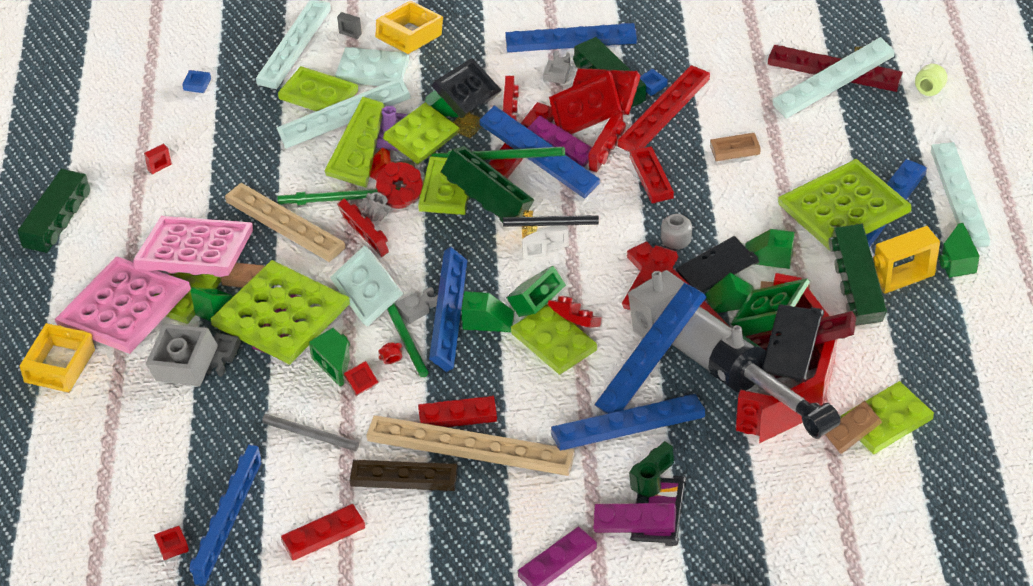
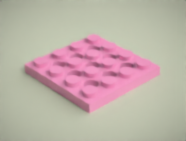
M161 216L134 258V269H143L144 271L159 270L168 273L185 272L192 275L211 274L216 277L229 276L253 232V224L251 222Z
M116 256L54 320L57 325L91 333L93 340L130 354L190 291L191 287L188 281L157 270L144 271L143 269H134V262Z

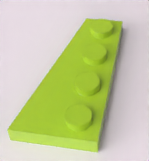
M362 97L324 170L326 176L367 188L383 117V102Z

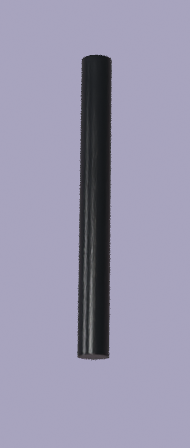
M599 215L503 217V227L599 225Z

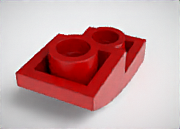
M558 296L557 300H548V306L568 321L588 328L601 326L602 317L593 316V311L581 310V303L572 302V297Z

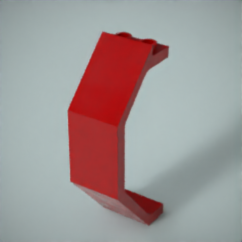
M776 273L773 286L802 279L796 276ZM807 287L795 307L811 309V307L824 310L822 318L829 317V314ZM838 339L815 344L820 355L816 374L806 382L790 388L809 403L822 405L825 401L835 364ZM740 390L737 405L736 431L760 436L759 444L803 423L802 416L775 397Z

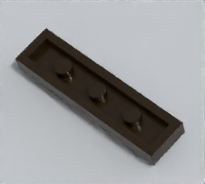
M353 459L350 487L455 491L458 469L457 464Z

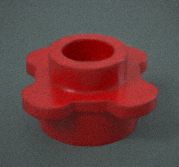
M387 343L378 350L380 354L379 360L383 361L384 364H393L400 361L403 357L402 350L400 349L402 344Z

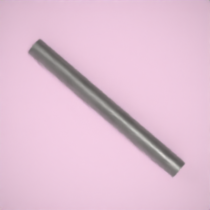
M265 414L262 419L263 424L349 450L357 451L359 448V441L276 416Z

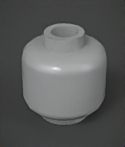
M672 214L662 221L661 240L666 247L678 250L690 244L692 224L687 217L681 214Z

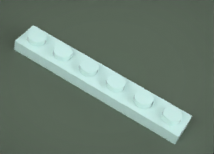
M309 0L256 77L257 85L277 89L331 10L329 2Z
M880 37L773 99V106L787 119L894 57V50Z
M402 77L277 127L285 149L349 124L362 97L383 102L384 107L393 106L411 99Z
M955 143L932 144L931 154L957 225L964 223L975 247L989 246L990 237Z

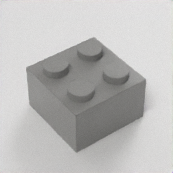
M164 323L145 364L158 382L201 386L218 345L208 328Z

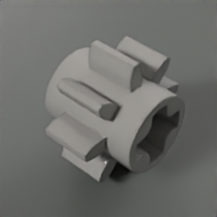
M378 192L367 193L366 198L362 199L359 206L364 209L362 212L364 217H368L371 221H382L391 208L386 205L388 199Z

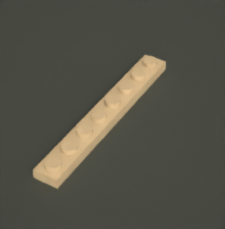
M376 415L373 416L366 434L367 441L566 476L570 474L575 456V449L560 451L557 446Z

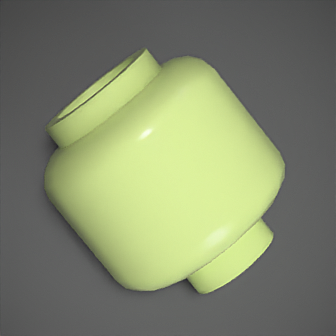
M933 63L925 65L915 77L917 90L925 96L937 95L947 83L945 69Z

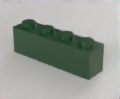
M597 37L574 46L573 62L577 68L631 71ZM641 79L639 80L631 108L646 101V84Z
M465 146L452 149L440 171L447 177L450 183L458 185L463 189L468 197L476 199L485 210L498 216L502 223L503 217H525L534 202L532 197Z
M60 169L17 230L23 248L48 253L51 247L56 244L59 235L63 229L67 228L70 219L74 213H77L79 206L90 193V185L88 184L86 174Z
M863 223L834 228L828 242L830 251L834 252L836 257L834 261L836 273H840L842 279L840 282L841 293L843 296L846 295L848 301L846 304L847 312L853 311L856 317L855 326L883 322L887 308Z

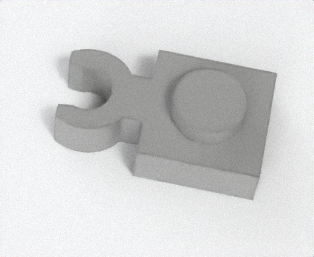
M555 51L553 54L554 61L548 60L543 73V81L565 84L570 71V53L567 52L565 57H559V51Z
M430 287L425 289L421 296L413 293L396 302L395 305L400 315L410 324L429 314V307L437 306L438 295L433 297L434 291Z

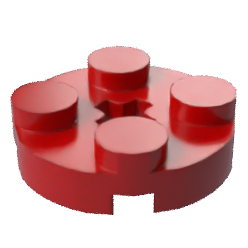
M390 162L378 174L376 180L377 192L383 194L388 199L386 205L391 208H406L407 205L414 204L420 198L423 181L420 171L414 166L404 162ZM403 181V184L406 186L396 190L394 183Z

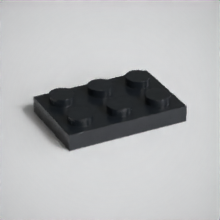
M473 58L435 80L431 85L461 119L496 97L502 91Z

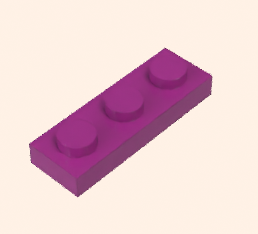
M541 116L528 127L530 131L553 147H564L565 155L582 167L588 164V153L592 148L588 144Z
M675 503L595 504L593 529L595 533L675 532L676 506Z
M578 526L517 570L518 577L527 586H547L596 550L597 542Z

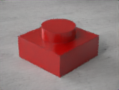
M164 143L144 153L147 170L151 174L172 165L169 149Z
M381 148L374 155L370 172L371 178L377 180L380 171L385 168L386 164L391 162L390 151Z
M366 361L344 373V377L356 396L379 383Z
M180 526L154 534L163 560L189 552L188 544Z

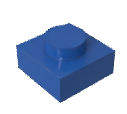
M654 69L649 70L640 77L646 84V93L650 96L664 89L668 84V79Z
M189 70L182 83L183 91L205 93L211 81L210 72Z

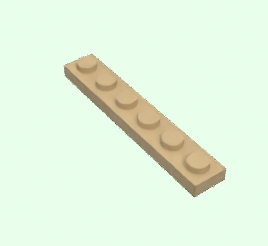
M240 183L225 195L228 204L328 262L332 261L345 249L344 241L243 183Z

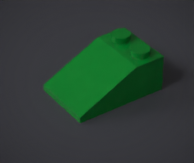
M806 278L752 290L730 324L732 326H740L744 336L771 331L779 304L795 307L810 281Z

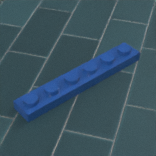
M634 23L505 32L507 53L574 48V46L594 37H597L605 46L637 44Z
M495 105L479 120L480 126L513 149L553 147ZM566 155L527 158L584 199L600 184L598 177Z
M906 159L888 181L887 185L906 200L926 175L927 167ZM886 225L866 234L869 247Z
M452 247L446 249L443 255L429 359L446 372L454 368L467 268V259Z
M684 282L594 404L598 409L606 414L624 410L705 300L706 296L701 291Z
M696 394L551 426V436L561 451L704 418L705 408Z
M248 445L245 453L240 455L237 471L231 475L229 488L226 494H223L220 498L219 509L216 515L211 517L209 531L206 536L204 535L201 538L200 550L197 556L191 560L189 570L192 573L195 585H206L262 462L258 446Z

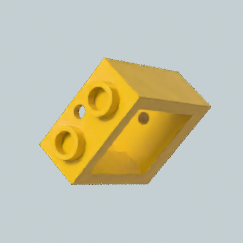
M410 0L376 19L375 38L409 54L442 35L443 16ZM411 23L419 28L411 31L404 26Z
M928 226L876 244L873 261L881 290L884 294L935 275L940 240ZM915 255L913 261L893 268L894 262Z
M46 323L19 366L24 383L70 393L95 351L91 333ZM53 345L77 350L66 368L43 363Z

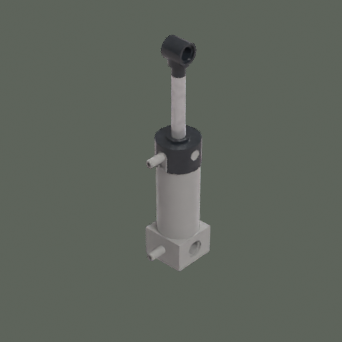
M667 270L662 273L654 271L652 279L628 292L633 331L644 338L684 284V281ZM700 306L672 343L673 346L710 371L714 377L735 392L749 390L755 384L802 416V422L806 431L815 439L821 438L841 423L837 410L831 404L823 403L819 405L818 403H809L763 371L762 366L766 350L744 336L740 326L736 325L730 328Z

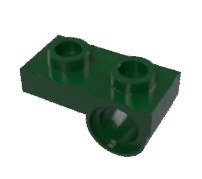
M664 441L657 448L652 449L649 455L640 463L635 464L629 471L631 490L645 497H653L659 494L661 491L660 475L674 464L672 445Z

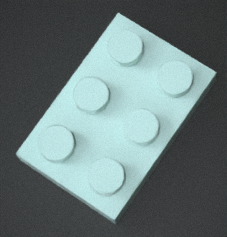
M345 47L335 77L355 84L381 86L401 77L403 79L409 62V54L397 51Z
M366 245L330 277L340 293L349 297V305L367 327L403 295V292Z

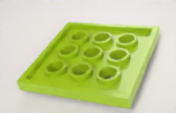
M857 159L778 197V204L829 251L828 241L832 236L834 228H836L833 226L843 227L863 223L865 233L868 234L911 212V204Z
M271 260L211 318L212 326L232 336L239 337L240 340L290 365L309 346V341L318 337L350 304L348 296ZM275 285H280V286H282V287L271 288V287H273V286H275ZM291 294L301 295L300 297H289ZM259 300H266V302L256 303ZM313 304H319V305H321V306L310 307V306L313 305ZM279 308H281V309H286L285 312H284V311L278 312V313L274 312L275 310H277V309H279ZM243 315H251V317L240 318ZM298 319H304V320H306V321H300V322H297V323L295 322V321L298 320ZM265 323L271 325L270 327L260 328V326L264 325ZM283 333L291 335L289 337H279Z

